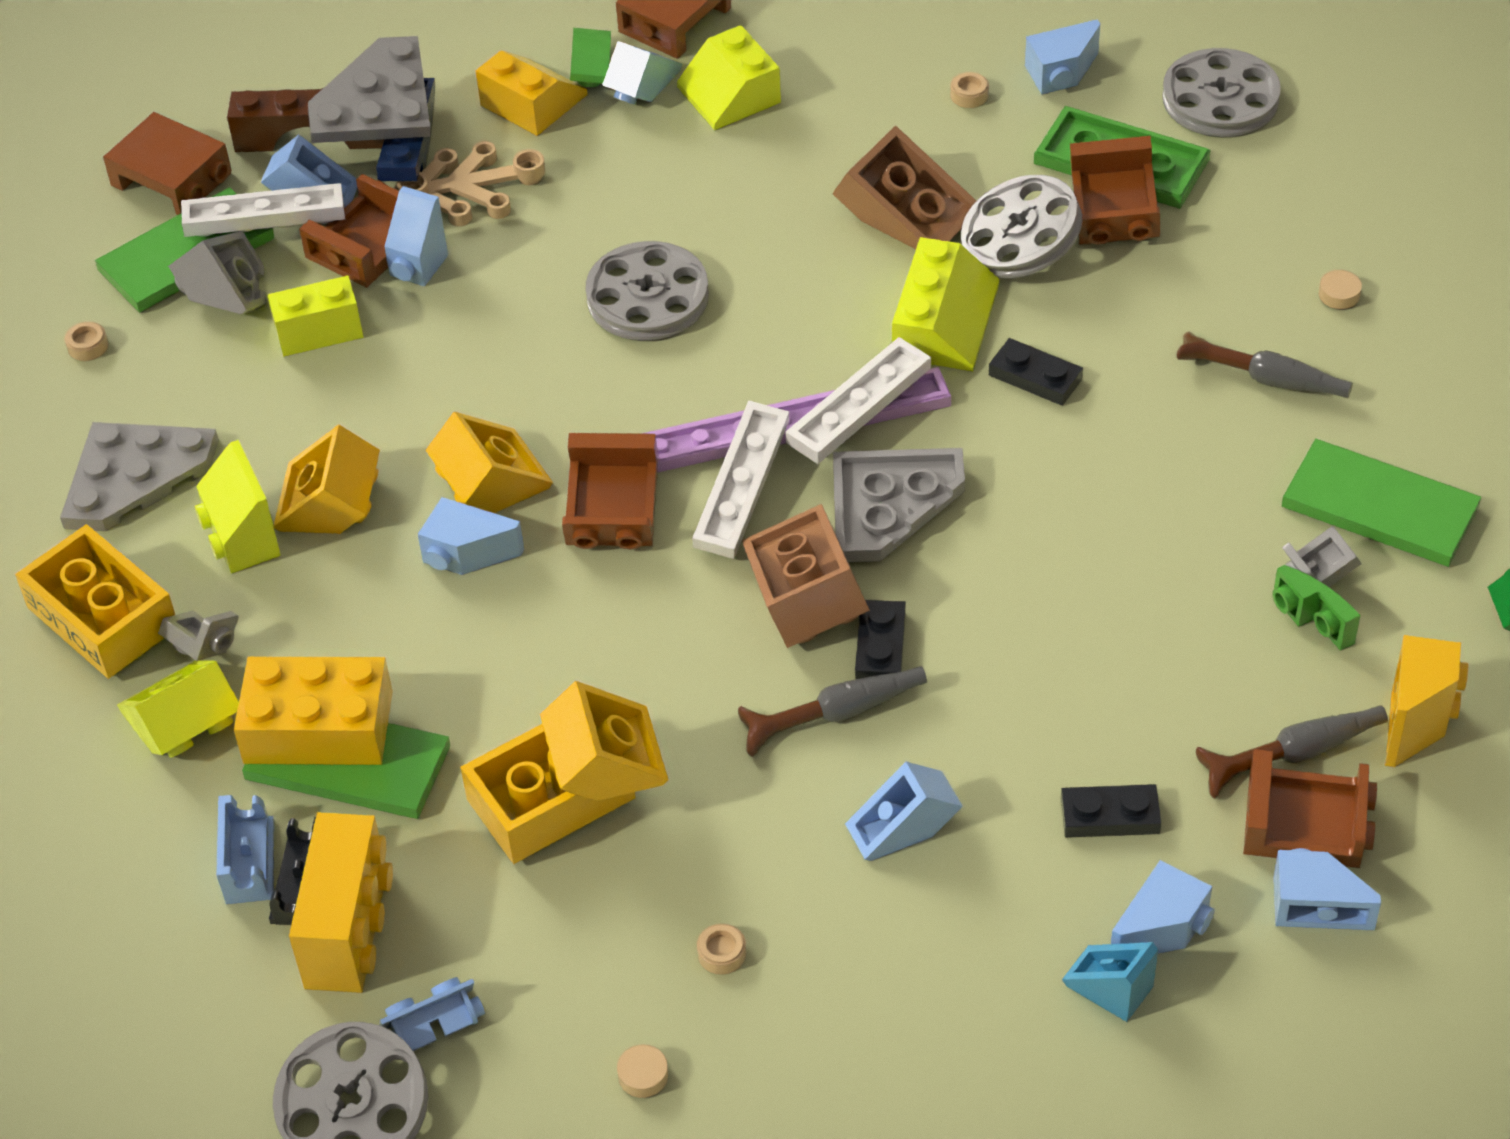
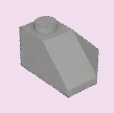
M243 231L203 240L168 266L175 276L174 279L177 287L182 293L187 295L190 301L238 314L254 311L266 305V293L261 289L259 290V279L264 277V264Z

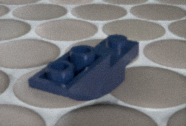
M424 78L430 121V137L384 139L376 166L378 180L417 181L419 172L426 168L433 124L435 78Z

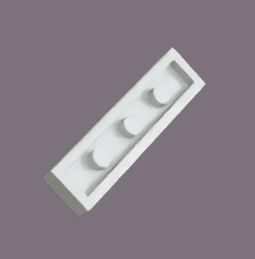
M341 183L181 200L184 237H205L216 233L235 231L249 232L253 229L271 227L287 228L293 225L305 224L309 219L318 223H329L334 220L345 219Z
M898 337L786 431V443L819 464L931 369V357Z
M748 400L693 535V548L735 559L789 423V411Z

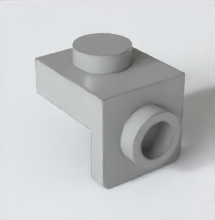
M1333 526L1297 552L1290 542L1282 547L1290 558V561L1285 565L1312 576L1328 587L1361 565L1358 557Z
M189 611L163 618L158 634L171 642L178 652L189 655L196 661L227 652V649L234 640V629L239 616L229 611L204 619L196 612Z

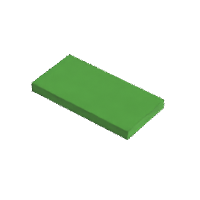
M1064 106L1035 151L1034 164L1071 175L1070 143L1150 136L1157 202L1181 209L1209 162L1211 149Z
M229 187L212 197L236 195L237 193ZM181 213L97 258L95 263L98 271L140 313L180 291L175 283V276L168 267L170 264L203 240L235 232L216 233L205 237H184ZM272 227L243 232L254 249L275 238Z
M1315 438L1283 495L1281 507L1449 567L1479 508L1481 496Z
M388 723L382 765L245 764L242 772L245 780L418 819L451 745L449 736Z

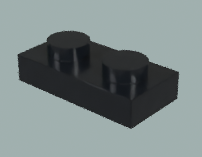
M1008 338L989 363L988 375L1063 406L1082 381L1083 367Z
M865 600L870 611L859 615L855 679L902 672L906 602Z
M1156 784L1061 788V808L1065 838L1160 834L1161 816Z

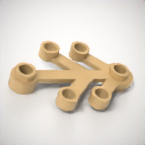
M481 141L476 143L472 148L473 152L460 165L457 152L450 148L438 150L434 155V160L422 172H419L417 181H397L394 189L399 191L405 186L438 196L441 211L448 214L449 222L454 226H465L471 222V206L465 200L454 201L441 195L443 193L452 192L487 207L490 217L502 219L511 212L509 196L505 193H494L480 186L517 179L524 185H535L542 180L545 174L544 156L537 150H522L514 156L513 165L476 172L480 167L491 166L497 161L496 147L492 142ZM441 174H450L447 178L437 179Z

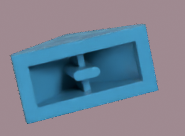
M1153 942L1088 945L1063 977L1062 981L1068 988L1128 1022L1154 987L1158 948Z

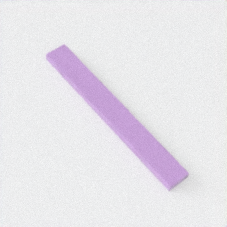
M935 367L927 371L864 426L950 407L951 394L940 368ZM835 390L767 405L789 411V423L780 445L786 444V431ZM744 410L645 432L656 435L659 455L658 472L725 458Z

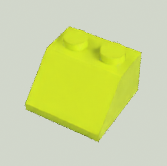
M740 25L708 38L677 80V88L714 130H717L781 103L780 67Z
M349 276L267 294L283 357L364 338Z
M239 440L230 442L196 486L201 503L195 505L194 508L202 529L211 528L213 534L208 535V540L216 560L224 558L232 574L279 557L281 554L265 494Z
M195 660L122 701L117 706L152 754L163 755L167 753L169 758L191 748L194 745L191 738L207 730L211 735L231 725L234 722L231 715L237 712L239 701L216 661Z

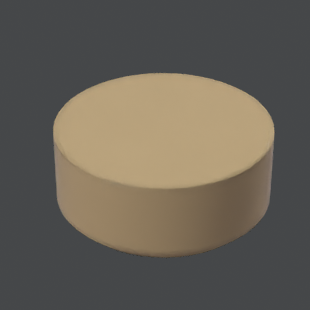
M965 72L955 76L950 84L951 100L956 105L964 108H975L983 105L989 97L988 80L974 72Z
M1346 270L1327 272L1320 280L1319 298L1325 305L1331 308H1351L1360 299L1362 283L1358 276Z
M81 322L74 325L67 331L64 339L69 355L79 361H90L102 356L109 345L105 329L95 322Z
M715 924L702 931L697 940V954L701 966L711 973L720 975L729 974L739 969L746 959V941L742 932L729 924Z
M645 1044L635 1045L624 1051L617 1063L620 1086L626 1093L638 1098L651 1097L659 1093L668 1081V1065L665 1055L658 1048Z

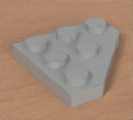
M418 36L378 38L308 102L311 143L430 137V121Z
M92 422L60 516L63 528L78 530L87 524L94 531H107L121 523L120 516L137 506L144 510L173 493L171 487L189 476L194 480L203 476L211 467L219 441L216 429Z
M963 448L833 452L835 533L848 562L882 561L965 492Z

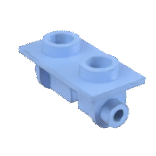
M455 977L431 989L433 996L415 1004L412 998H407L386 1008L387 1017L380 1020L379 1026L386 1029L391 1027L392 1031L401 1037L410 1046L412 1051H415L437 1040L430 1023L438 1020L446 1037L468 1026L477 1024V1018L485 1015V1011L478 996L469 999L467 995L473 989V979L460 983L458 977Z

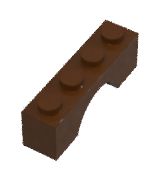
M322 89L231 91L227 121L235 152L273 151L278 139L288 131L310 127L308 102ZM384 139L344 141L349 149H382Z

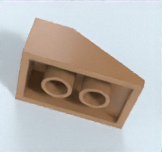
M896 125L846 173L832 193L860 221L914 249L917 248L920 237L950 242L962 229L963 221L968 211L976 202L965 189Z
M822 504L742 540L765 604L787 648L798 643L808 642L818 634L839 624L850 623L859 615L870 611Z

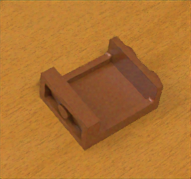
M618 0L616 2L618 32L678 59L687 51L685 33L713 8L727 13L731 9V0Z
M156 112L151 113L103 156L111 186L123 191L135 181L169 197L173 202L177 215L182 213L181 200L205 198L220 183L224 182L232 172L225 143Z
M1141 136L1070 143L1073 192L1080 205L1083 219L1078 235L1079 245H1099L1123 240L1141 241L1160 237V209L1157 206L1153 176L1151 137Z
M361 174L356 179L358 196L344 208V220H334L322 226L309 219L299 228L305 258L341 276H349L351 281L368 288L388 269L384 246L399 191L389 187L380 180H375Z
M569 433L568 453L570 469L566 516L562 518V529L566 545H574L582 549H591L597 545L619 546L623 549L653 546L659 457L656 435L647 433Z
M1254 749L1249 775L1243 854L1277 858L1278 850L1304 848L1310 851L1328 852L1345 867L1360 868L1364 850H1373L1375 838V822L1367 821V810H1375L1377 797V782H1369V764L1359 763L1356 777L1272 768L1273 751Z

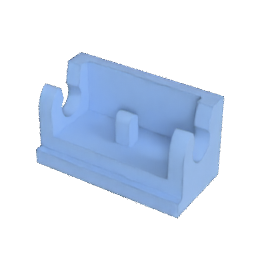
M232 795L218 796L216 875L226 904L270 900L271 894L274 891L273 816H268L264 801L257 795L252 797V809L250 810L237 808V802Z

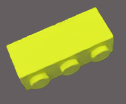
M920 237L892 321V342L898 337L902 338L931 357V365L973 372L998 291L999 278L960 243Z

